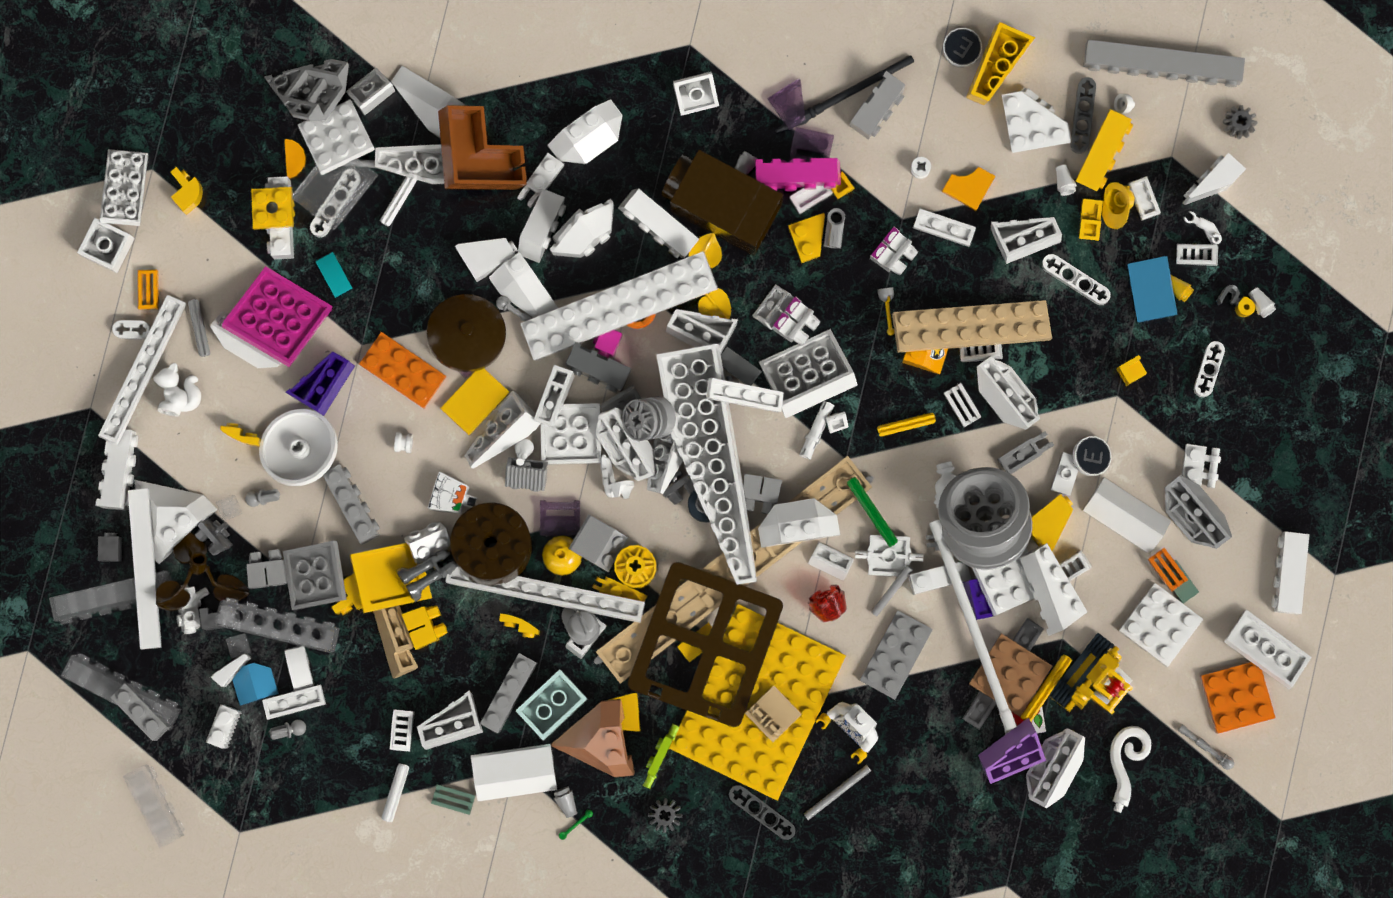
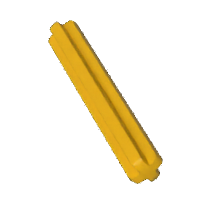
M1067 655L1060 657L1021 715L1023 721L1029 718L1032 722L1071 664L1072 659Z

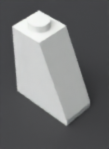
M506 238L462 243L455 246L476 282L495 272L504 262L515 256V252L518 251L512 241L508 243Z

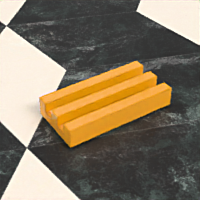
M138 270V310H159L158 270ZM143 274H146V305H143ZM151 274H153V305H151Z

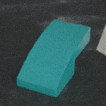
M333 252L316 260L335 298L352 289Z

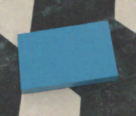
M1164 256L1128 264L1137 322L1177 315L1168 257Z

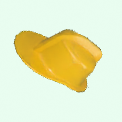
M1113 182L1105 188L1102 217L1106 225L1112 229H1119L1125 225L1129 210L1134 205V194L1129 186Z

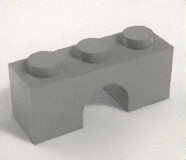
M125 683L110 697L152 741H157L171 727L158 712L153 711L143 701V697L128 683Z

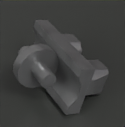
M680 470L675 473L669 483L674 482V484L663 493L665 499L668 498L674 505L683 500L678 492L680 488L684 486L689 494L695 490L690 475L687 474L679 481L677 480L683 475Z
M209 518L197 525L199 529L195 536L202 542L207 538L213 542L208 547L212 555H217L233 545L227 538L230 535L226 531L229 526L227 522L220 524L217 520L212 522Z

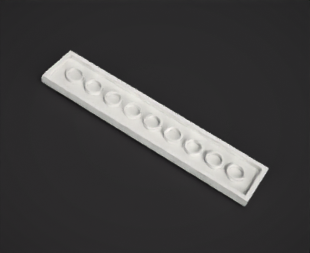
M700 252L520 324L532 357L536 361L572 347L575 342H585L715 291L718 288L705 252Z

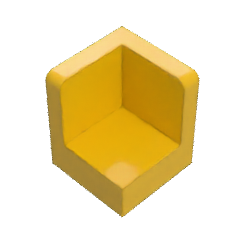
M1139 355L1116 369L1126 386L1147 374L1139 361L1141 359Z

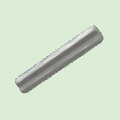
M198 299L188 301L198 353L199 356L206 357L210 355L200 303Z

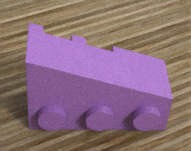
M1029 718L978 755L990 784L1046 761L1037 732Z

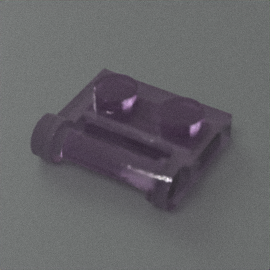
M796 127L788 162L792 159H805L806 162H810V159L813 158L796 154L797 149L824 154L823 158H830L834 135Z
M540 500V536L577 535L580 530V500H574V502H547L546 500ZM547 510H574V516H547Z

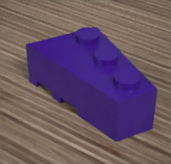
M331 352L314 367V370L306 377L303 376L299 383L292 389L289 388L285 393L324 416L355 365L337 353Z

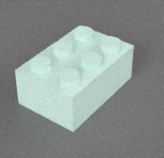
M559 670L527 699L516 712L542 740H545L588 698L562 670Z

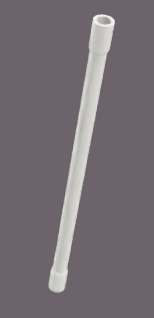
M940 520L929 523V526L941 552L999 709V715L1005 731L1016 728L1015 720L1006 702L952 553L944 541Z

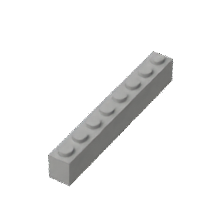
M1088 40L1085 47L1083 67H1087L1090 71L1104 69L1113 74L1121 71L1127 72V75L1131 76L1147 74L1149 78L1164 76L1167 80H1178V78L1186 79V82L1190 83L1205 81V84L1208 85L1223 83L1226 87H1237L1243 81L1245 58Z

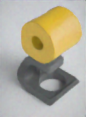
M1229 285L1224 288L1216 300L1217 304L1220 305L1223 303L1226 294L1230 292L1232 294L1230 304H1235V312L1238 316L1248 317L1255 311V304L1248 297L1239 298L1240 292L1235 285Z

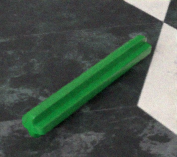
M853 477L848 480L847 485L889 547L895 545L898 539L857 478Z

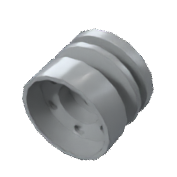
M660 396L632 400L625 406L622 413L623 428L626 434L636 441L666 437L672 432L676 421L675 410L672 404L666 398Z

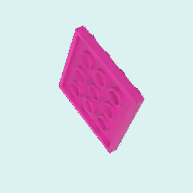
M265 266L223 321L222 328L290 367L331 312L332 306Z

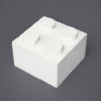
M94 218L77 253L100 266L118 273L135 238L107 223H100L99 219Z

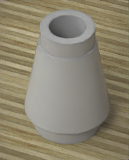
M567 786L555 791L554 800L566 818L576 815L577 811L572 790Z

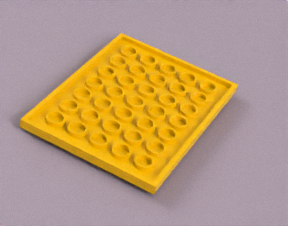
M738 604L726 628L723 642L749 652L752 651L765 616ZM777 623L745 713L775 686L802 715L772 742L746 714H744L739 726L731 727L687 711L679 726L680 728L675 736V740L672 741L669 749L778 801L846 655ZM717 656L702 698L723 707L731 708L746 669L745 665ZM712 706L708 710V713L718 717L721 712L720 709Z

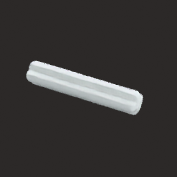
M409 177L404 179L381 217V223L386 226L391 225L415 185L416 179Z
M398 764L381 817L383 821L392 822L409 771L408 765Z

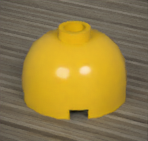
M557 536L549 540L544 546L542 553L543 563L552 573L562 576L568 575L581 564L582 557L569 550L573 542L572 538Z

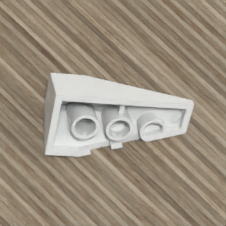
M401 66L391 81L425 127L439 138L438 111L447 105L465 106V104L403 66Z
M514 390L498 405L496 416L492 421L488 420L486 423L487 429L483 435L477 436L465 454V458L471 468L474 469L525 439L541 424L534 421L536 413Z
M671 434L654 439L652 449L655 474L648 477V491L663 494L683 462Z

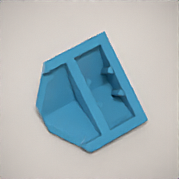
M256 663L242 666L233 678L240 706L279 694L272 669Z

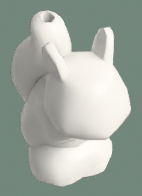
M172 363L169 368L162 369L153 378L160 387L165 389V401L159 403L158 412L178 417L181 412L192 411L198 407L201 401V392L194 384L198 381V378L194 375H190L185 379L184 390L177 387L179 382L178 365Z

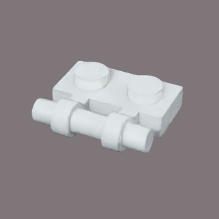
M1186 444L1181 476L1200 486L1202 485V479L1208 480L1207 487L1215 488V483L1218 481L1219 476L1217 474L1218 463L1221 461L1219 456L1220 449L1212 448L1211 455H1206L1207 447ZM1204 462H1210L1209 473L1203 472Z

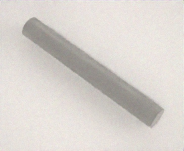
M906 565L871 611L873 615L878 616L907 579L913 571L910 566Z

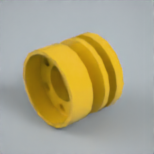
M630 545L622 549L614 562L615 573L618 579L630 588H642L649 585L657 572V564L653 554L647 548L640 545ZM635 561H638V565H640L641 568H638L636 572H634L633 568L630 567V564H634Z

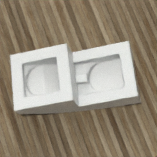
M305 646L285 649L294 692L314 687Z

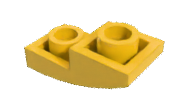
M227 423L226 426H220V430L231 438L247 445L260 447L261 439L257 438V434L245 433V436H243V429L238 428V424Z
M500 613L499 621L504 622V626L515 628L516 624H519L518 632L523 633L522 637L534 638L535 634L539 635L540 631L530 623L520 618Z

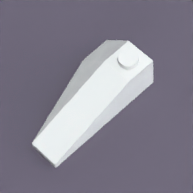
M441 144L378 147L375 149L376 168L430 184H444Z
M520 252L504 262L489 277L502 296L508 297L509 301L532 318L558 309Z

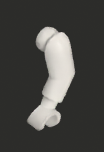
M1189 211L1193 215V219L1188 221L1184 217V221L1195 223L1197 227L1203 229L1211 244L1221 243L1222 237L1215 224L1204 218H1198L1194 212Z

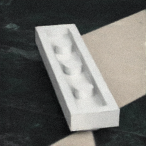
M709 378L706 398L778 413L782 410L784 392Z

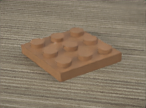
M1001 633L989 651V656L1009 709L1020 717L1052 668V665ZM981 664L969 685L995 701Z

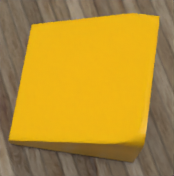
M844 172L840 173L841 185L831 188L837 199L855 189Z

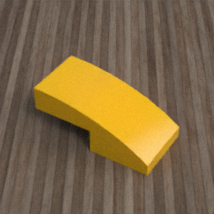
M1082 198L1079 239L1099 241L1102 200Z

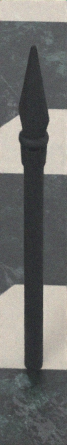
M910 55L828 100L809 107L807 110L798 111L776 129L775 132L806 124L811 118H815L816 115L824 112L827 108L882 80L886 71L893 74L914 63L913 57Z

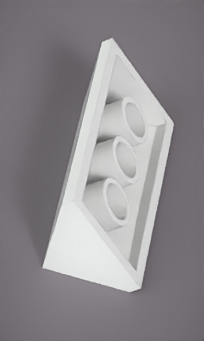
M1105 477L1082 510L1148 554L1153 551L1163 538L1171 523V520Z

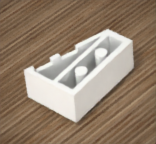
M542 189L520 236L518 253L520 252L523 257L540 263L543 253L551 241L552 232L555 233L559 223L557 220L565 212V197Z
M1054 217L1029 219L1027 221L991 222L992 234L1006 264L1061 242L1062 233Z

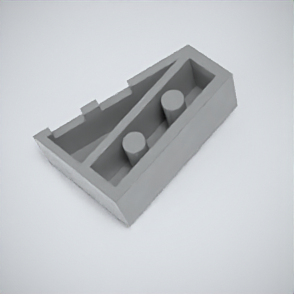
M886 71L877 87L875 86L872 94L851 120L850 127L868 140L871 136L875 137L881 129L879 126L883 120L887 121L892 115V107L895 104L898 106L905 97L902 95L905 84Z

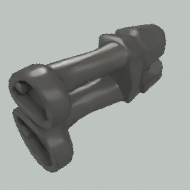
M448 550L436 552V555H431L429 559L409 569L401 567L396 570L402 583L407 585L418 575L432 567L434 568V571L406 586L414 602L420 600L421 592L425 587L441 578H445L447 574L450 575L457 568L455 561L450 562L444 567L440 566L439 562L451 555Z

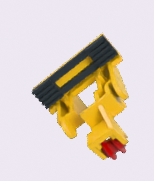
M1097 633L1066 674L1058 681L1049 697L1069 712L1075 705L1083 709L1091 699L1107 712L1113 714L1115 712L1114 708L1126 693L1133 689L1132 686L1125 682V679L1115 672L1122 659V656L1118 654L1119 648L1115 647L1113 643L1104 638L1100 633ZM1109 679L1111 683L1109 685H1104L1106 681ZM1092 684L1095 690L1110 700L1108 704H1105L1094 695V692L1089 688Z

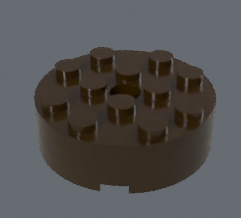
M482 503L473 506L458 518L451 532L450 547L457 567L468 579L475 583L493 586L510 582L523 572L530 560L532 541L528 526L522 516L507 505ZM489 542L497 543L494 547H487V543Z

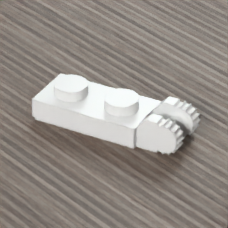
M547 153L517 198L522 201L531 189L535 194L530 198L527 205L532 208L537 202L542 189H548L564 167V164Z

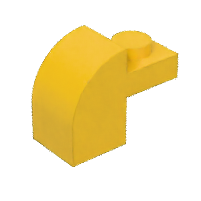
M176 167L171 173L182 185V188L173 194L171 198L187 215L201 202L203 190L196 177L190 180L191 177L184 169L180 171Z
M354 573L344 579L345 592L348 595L346 597L347 600L340 601L332 606L336 614L341 613L344 615L353 609L351 607L353 604L358 610L362 608Z

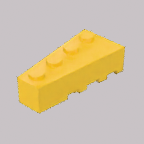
M1111 109L1108 110L1107 117L1099 129L1098 136L1091 146L1089 154L1075 180L1076 182L1095 191H1098L1099 188L1103 189L1107 178L1104 176L1107 170H1112L1116 162L1113 158L1116 152H1121L1125 143L1122 139L1125 134L1129 135L1134 125L1130 123L1131 118Z

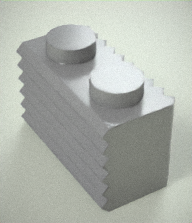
M508 457L505 477L506 487L509 486L512 489L525 488L534 492L545 490L548 462L525 459L524 464L520 466L516 463L517 458Z

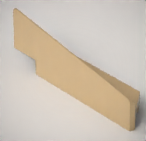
M400 606L373 611L392 678L400 677L417 669L418 666L409 651L414 645L403 620Z

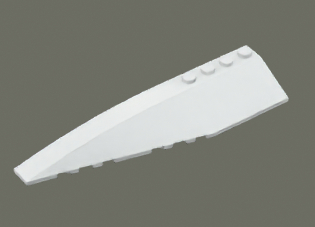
M719 344L656 354L664 398L672 404L675 410V426L670 433L672 439L675 441L677 450L686 466L688 475H690L694 489L706 516H708L736 584L756 582L749 521L730 406L727 402L706 398L709 378L725 380Z

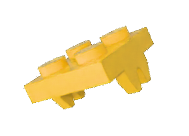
M291 187L251 189L254 230L294 227L293 217L295 212L293 207L295 204ZM275 202L278 209L275 213L267 212L266 206L268 203Z

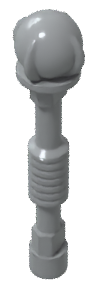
M501 296L497 299L496 305L499 309H504V311L508 309L519 316L524 322L533 319L526 313H522L514 308L508 297Z
M1183 724L1178 729L1181 734L1195 741V744L1201 749L1215 756L1224 769L1230 770L1234 767V760L1231 757L1223 756L1216 752L1207 742L1200 737H1196Z

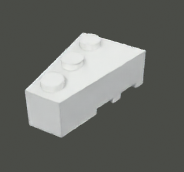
M676 309L667 325L666 333L695 348L719 344L721 355L738 320L719 318V316L701 315V313Z
M470 691L417 727L422 747L425 750L483 732L473 694Z

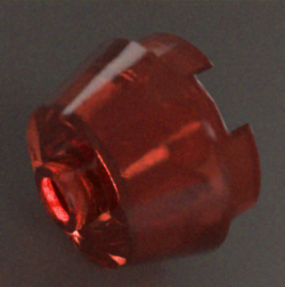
M837 584L830 585V590L823 592L819 590L809 597V611L821 622L834 621L847 610L845 592Z

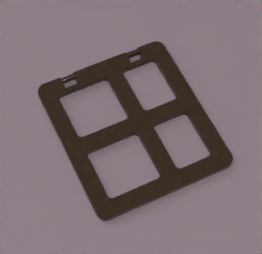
M681 562L673 563L668 571L628 680L629 688L731 727L739 726L780 618L783 602L779 598L741 584L737 585L735 582ZM681 579L689 580L723 594L710 634L707 636L669 623L666 620ZM737 600H743L766 609V615L754 648L750 652L723 642V637ZM661 635L702 650V656L688 692H683L646 678L647 669ZM717 656L738 662L746 667L731 708L723 707L702 698ZM651 685L663 688L661 695L650 692ZM710 706L721 710L719 717L708 713Z

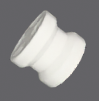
M925 157L914 159L911 165L912 175L918 179L928 176L931 170L930 161Z
M396 432L394 451L400 452L403 450L406 453H411L413 434L402 435L401 432Z

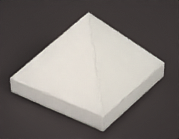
M845 412L835 413L826 417L830 433L849 427Z

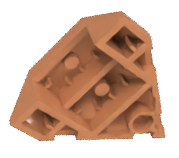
M621 699L601 701L562 736L551 743L552 747L613 777L633 776L635 774L632 756H627L621 724L625 718Z

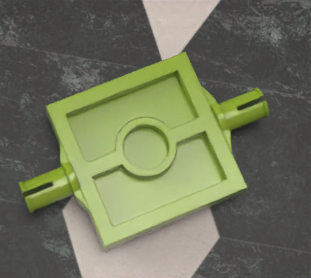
M672 724L665 738L659 739L655 747L658 752L655 757H650L646 766L649 770L643 784L644 787L651 788L652 783L657 778L656 774L672 741L675 740L680 727Z

